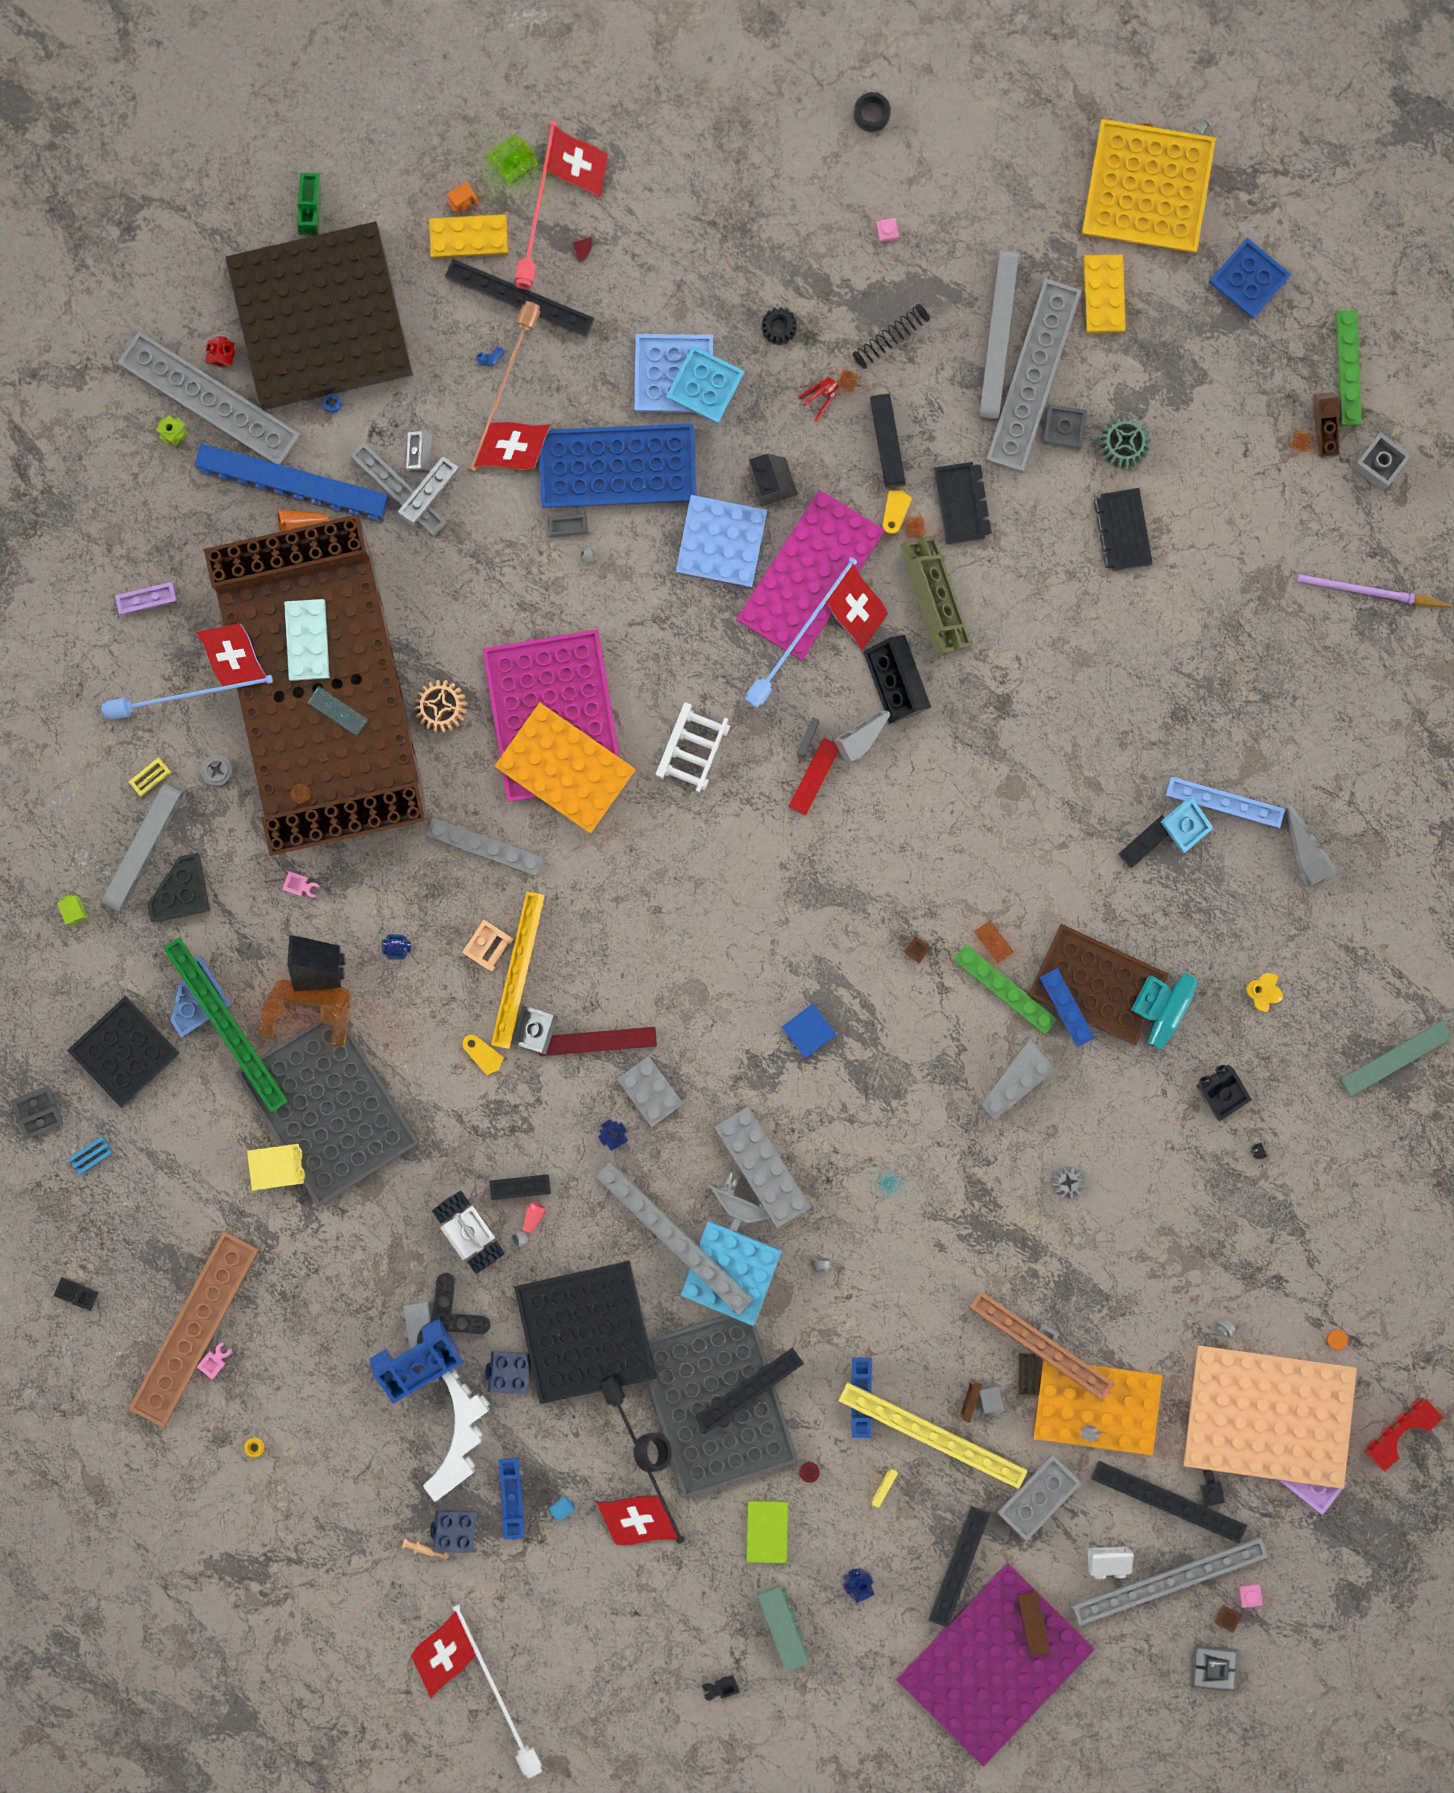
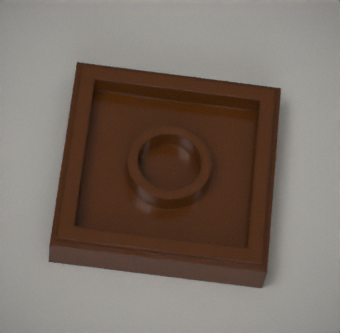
M973 1378L970 1381L960 1413L962 1420L969 1423L971 1422L982 1387V1383Z

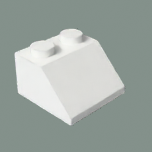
M1128 1547L1088 1548L1089 1574L1094 1576L1095 1579H1104L1106 1575H1114L1115 1578H1125L1126 1574H1132L1133 1552Z

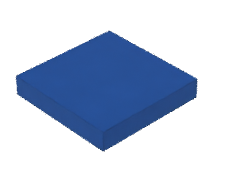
M811 1004L782 1026V1029L804 1058H807L837 1035L814 1004Z

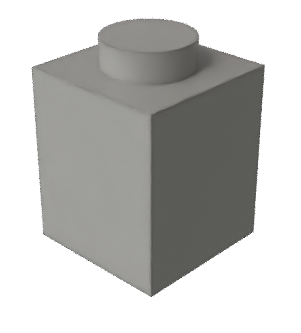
M996 1384L981 1388L979 1397L983 1413L989 1416L999 1415L1000 1411L1004 1410L999 1386Z

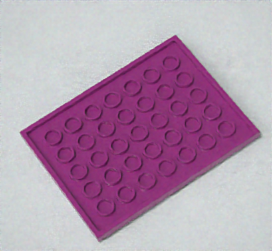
M1008 1562L949 1623L948 1628L945 1627L896 1678L983 1767L1095 1650L1038 1593L1050 1652L1034 1656L1029 1655L1018 1594L1036 1590Z

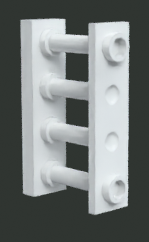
M684 702L656 772V777L664 780L665 775H671L697 785L696 793L700 794L701 790L705 791L709 780L706 777L721 739L723 735L727 736L731 725H728L727 718H724L723 723L720 724L694 714V711L691 710L692 705ZM693 721L719 731L716 741L713 742L687 732V729L684 728L686 722ZM686 739L712 749L708 760L680 750V747H677L679 740ZM672 757H679L704 767L701 778L672 768L673 765H670Z

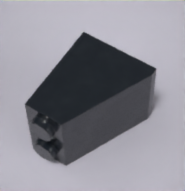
M767 453L749 459V472L761 507L798 495L785 457Z
M290 935L287 966L293 991L341 988V982L345 980V970L342 968V965H346L345 953H341L340 945Z

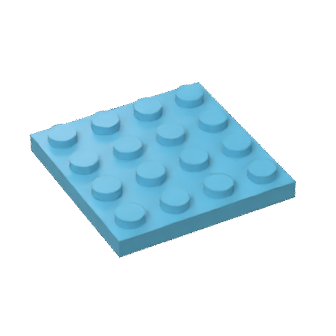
M708 1221L699 1247L754 1300L738 1315L691 1268L681 1296L754 1326L782 1250Z

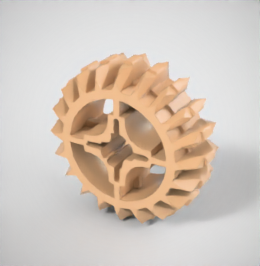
M436 680V686L429 682L430 689L423 686L422 689L425 693H417L421 700L415 699L414 701L420 705L414 707V710L421 711L416 717L417 719L423 718L420 723L421 725L427 723L426 729L428 730L434 726L433 731L437 733L440 727L441 732L445 733V727L447 726L452 731L451 724L454 723L458 727L459 723L456 720H464L460 713H467L465 709L461 708L467 706V702L461 701L465 699V695H459L461 692L460 688L454 690V683L448 687L447 680L443 682V686H441L440 680ZM441 692L437 699L427 701L432 694ZM447 692L455 697L456 706L447 703ZM440 702L445 706L441 711L436 707ZM425 706L435 710V720L427 716ZM454 712L449 719L441 721L445 713Z

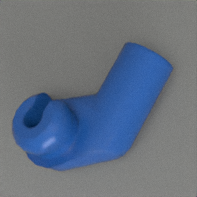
M497 346L491 354L478 353L476 360L481 366H492L499 361L505 351L500 346Z

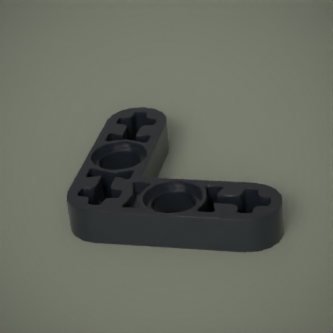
M447 1272L440 1274L436 1280L433 1321L438 1318L440 1319L441 1316H444V1320L451 1321V1316H454L453 1328H450L451 1324H444L447 1332L472 1334L488 1332L491 1327V1321L488 1317L452 1313L455 1278ZM445 1276H448V1280H451V1284H448L446 1291L451 1290L450 1294L446 1292L439 1293V1289H444V1284L440 1283V1280L444 1279ZM441 1296L449 1298V1305L447 1307L439 1305L438 1300ZM463 1317L467 1320L466 1328H458L456 1324L458 1318ZM470 1318H474V1323H479L483 1319L487 1327L480 1330L479 1326H473V1330H470Z

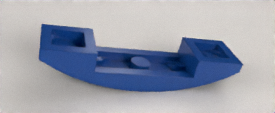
M852 1357L851 1384L869 1393H872V1357ZM851 1407L852 1438H872V1417Z
M519 1458L498 1459L504 1540L524 1538V1515Z

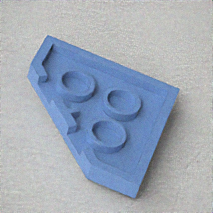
M202 956L195 958L226 1007L233 1006ZM181 977L171 1022L180 1037L183 1038L210 1019Z

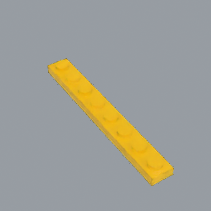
M526 892L491 1042L493 1046L510 1048L545 895Z

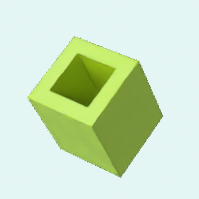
M69 894L62 897V901L57 903L66 925L72 926L88 919L79 896Z

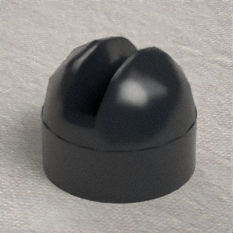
M1262 1142L1255 1144L1251 1148V1152H1257V1154L1253 1155L1255 1159L1259 1160L1267 1157Z

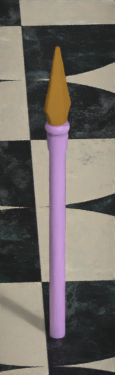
M1301 574L1297 578V582L1399 600L1400 602H1408V604H1415L1419 607H1452L1448 603L1424 594L1399 593Z

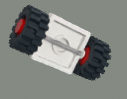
M460 1190L441 1202L432 1212L440 1224L450 1217L453 1218L444 1224L441 1230L462 1260H465L475 1252L478 1253L467 1261L474 1273L478 1274L494 1264L505 1252L497 1241L484 1249L483 1246L495 1237L473 1206L461 1214L459 1213L460 1210L470 1204Z

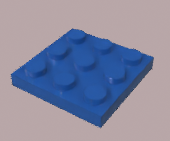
M1246 238L1208 283L1250 318L1254 319L1288 280L1291 273L1249 238Z

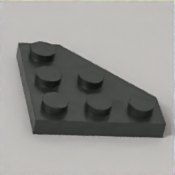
M199 853L179 856L170 872L164 877L159 888L147 903L152 923L210 911Z

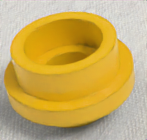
M257 1437L248 1439L244 1445L245 1453L251 1458L259 1457L265 1449L263 1441ZM252 1444H257V1451L252 1450Z

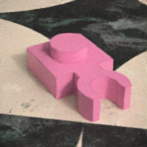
M289 871L282 890L301 897L303 892H306L309 897L316 898V895L312 894L310 890L312 887L320 888V885L317 883L307 884V877Z
M223 1342L217 1345L215 1354L209 1351L197 1366L211 1379H214L226 1364L222 1359L232 1353V1349H229L226 1353L221 1351V1347L224 1345Z

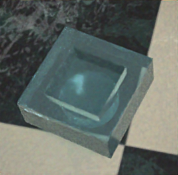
M891 1169L875 1181L888 1197L903 1185Z

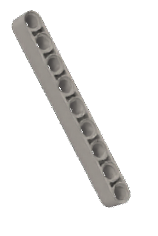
M999 250L979 417L997 420L999 418L1019 258L1018 251Z

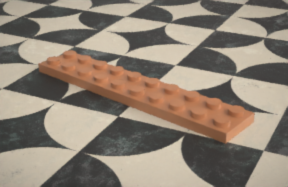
M223 1231L132 1401L129 1410L163 1428L166 1426L260 1249Z

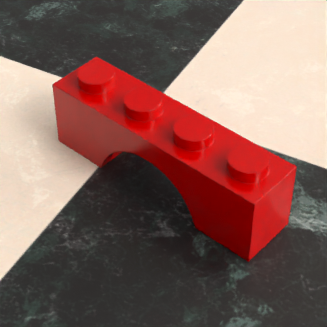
M1416 1399L1410 1405L1411 1409L1406 1413L1402 1412L1396 1418L1397 1422L1392 1426L1389 1425L1381 1432L1382 1435L1377 1440L1373 1439L1367 1444V1449L1364 1452L1380 1470L1387 1471L1400 1459L1397 1452V1443L1405 1431L1411 1428H1422L1430 1431L1443 1419V1416L1427 1399Z

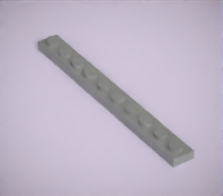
M612 1162L607 1164L597 1178L740 1315L754 1299Z
M1258 1537L1073 1604L1072 1607L1078 1624L1083 1625L1268 1558L1262 1538Z

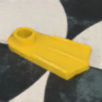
M903 490L888 492L883 520V529L888 534H895L899 531L912 500V497ZM893 523L895 527L889 528L888 524Z
M468 1035L464 1038L463 1048L486 1075L500 1070L504 1059L501 1054L476 1035ZM469 1040L475 1041L474 1047L468 1046Z

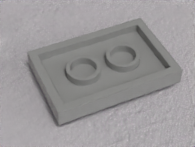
M649 1056L617 1079L651 1127L683 1105L681 1099Z

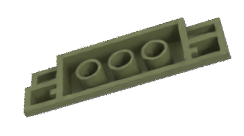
M923 537L916 541L900 544L902 555L905 559L908 573L937 655H946L972 646L936 537Z

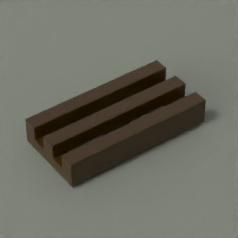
M1019 1353L1018 1394L1039 1395V1357L1035 1354ZM1024 1358H1027V1390H1023ZM1031 1358H1035L1034 1390H1031Z

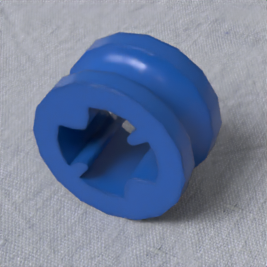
M328 394L323 399V406L328 412L336 413L341 408V401L337 395ZM333 399L334 402H337V404H334L335 407L331 408L330 405H327V403H330L329 400Z

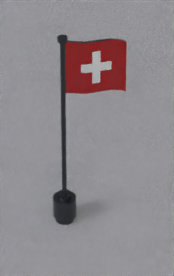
M614 1375L607 1376L599 1381L601 1385L599 1388L607 1405L617 1406L635 1445L637 1439L621 1407L625 1398L623 1389ZM652 1472L647 1473L657 1492L656 1496H635L616 1501H596L615 1545H634L653 1540L676 1539L678 1544L685 1541L678 1531Z

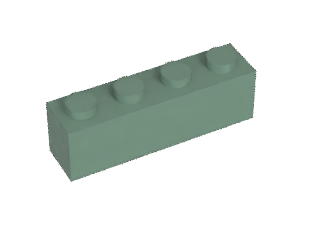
M780 1584L757 1592L786 1673L808 1665V1658L811 1655L807 1645L803 1646L801 1642L804 1636L800 1626H795L794 1619L797 1618L793 1607L789 1608L786 1602L789 1600L786 1588L782 1589Z

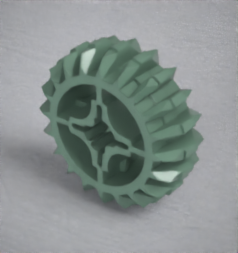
M1122 416L1120 421L1114 418L1113 423L1107 422V427H1103L1101 430L1104 434L1099 435V439L1102 441L1098 443V446L1104 447L1100 450V454L1106 453L1104 460L1106 461L1110 458V465L1117 462V468L1124 464V468L1128 469L1129 463L1132 467H1135L1136 461L1142 463V457L1146 458L1148 455L1146 451L1151 449V446L1148 445L1151 442V438H1146L1150 432H1143L1146 427L1145 424L1138 426L1139 419L1133 423L1132 416L1129 417L1128 421H1126L1125 416ZM1118 429H1129L1132 432L1124 433L1122 430ZM1111 433L1115 436L1114 439L1117 443L1113 449L1110 445ZM1136 436L1138 437L1140 442V448L1138 452L1136 451L1135 445L1133 444V440ZM1130 438V440H1129L1127 446H1126V444H1125V445L1122 444V445L1120 446L1122 440L1124 441V440H1128V439ZM1123 451L1128 455L1131 454V456H1121L1117 453Z

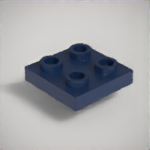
M491 1352V1360L487 1363L485 1370L486 1379L488 1380L487 1392L528 1394L529 1353Z
M436 1510L435 1521L431 1523L430 1535L433 1539L432 1551L473 1553L476 1512Z

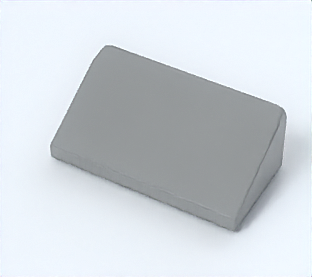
M424 430L408 432L407 471H430L431 433Z

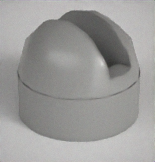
M591 546L581 552V559L585 563H592L597 560Z
M520 1231L512 1233L511 1241L515 1248L525 1246L528 1243V1236Z
M815 1258L814 1267L816 1271L820 1273V1269H824V1273L827 1272L830 1268V1259Z

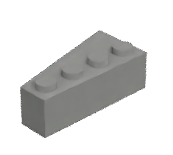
M1028 1039L981 1102L980 1106L992 1120H995L1050 1075L1055 1068L1035 1044Z

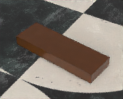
M1038 1591L1018 1594L1029 1655L1049 1653L1050 1650Z

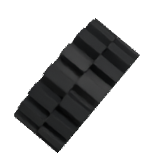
M774 307L772 311L768 310L767 314L764 315L762 331L763 336L767 338L768 342L772 341L774 345L776 343L782 345L783 342L786 344L789 340L793 339L796 333V318H794L792 312H789V309L783 310V307H779V309ZM777 319L785 321L787 325L786 330L781 333H777L772 329V323Z

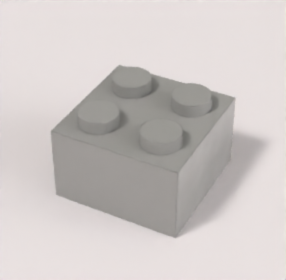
M1380 432L1352 469L1384 491L1412 455Z

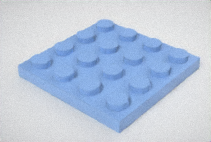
M636 334L635 412L694 413L666 399V396L692 346L713 355V335Z
M691 495L676 572L752 587L767 510Z

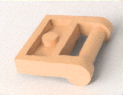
M483 920L462 953L493 972L497 960L507 945L511 944L514 939ZM499 936L502 938L501 942L489 960L485 961L483 957L496 937Z

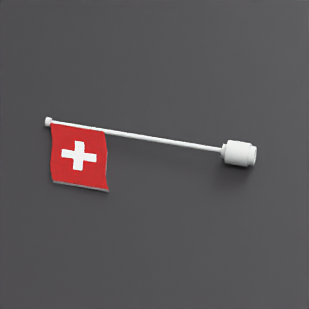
M458 1604L452 1607L455 1612L438 1630L423 1640L411 1654L413 1662L432 1700L438 1690L462 1672L477 1655L520 1747L515 1758L523 1775H526L527 1779L532 1778L542 1772L540 1768L542 1765L534 1748L523 1746L459 1610L461 1607Z

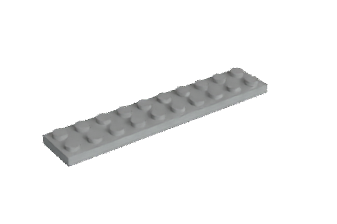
M1044 279L986 459L987 462L1023 473L1082 290Z
M138 331L117 362L129 372L272 463L282 465L301 436L297 431L140 331Z

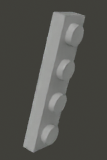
M442 456L399 509L397 516L414 526L456 474L459 467Z

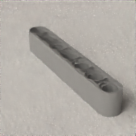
M168 784L162 786L102 899V904L118 912L124 909L183 798L184 793Z

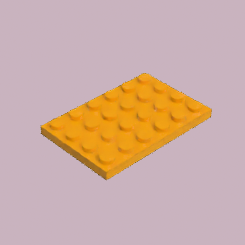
M540 702L494 766L590 834L636 771L635 768Z
M1044 1360L1042 1361L1033 1439L1153 1455L1163 1375L1088 1365L1114 1383L1102 1401ZM1085 1425H1093L1097 1427L1100 1436L1094 1442L1081 1438L1080 1428L1085 1427Z

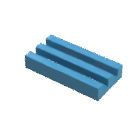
M100 1137L68 1159L72 1162V1166L77 1170L78 1175H81L113 1154V1151L104 1137ZM98 1144H103L101 1147H99L98 1149H96L80 1161H76L77 1158H79L80 1156H82ZM102 1150H107L106 1153H104L103 1155H101L100 1157H98L97 1159H95L94 1161H92L91 1163H89L81 1169V1164H83L84 1162H86Z

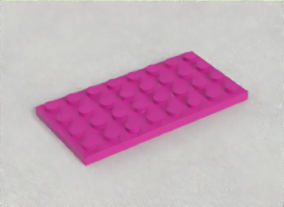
M819 489L736 621L784 651H787L847 567L849 559L852 557L857 561L854 566L859 572L885 530ZM827 603L824 604L789 653L800 661H803L833 614Z

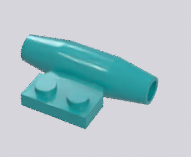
M1184 973L1170 990L1167 984L1153 976H1148L1131 1011L1147 1020H1155L1148 1040L1150 1045L1162 1050L1177 1031L1191 1004L1198 982L1197 978Z

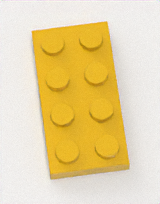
M506 214L429 219L432 259L508 254Z
M1123 254L1084 255L1086 333L1125 332Z

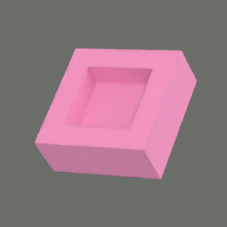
M895 218L876 221L880 242L899 239Z
M1259 1584L1239 1586L1241 1606L1243 1608L1263 1605Z

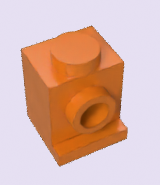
M467 181L447 194L449 198L447 203L453 212L465 211L471 207L473 202L475 205L479 204L476 194Z

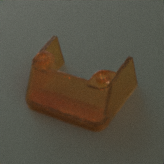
M279 980L274 985L263 1005L259 1036L273 1038L275 1019L283 1012L284 1003L321 1007V1020L325 1024L334 1025L331 1045L344 1047L351 1004V993L347 988L293 991L291 980Z

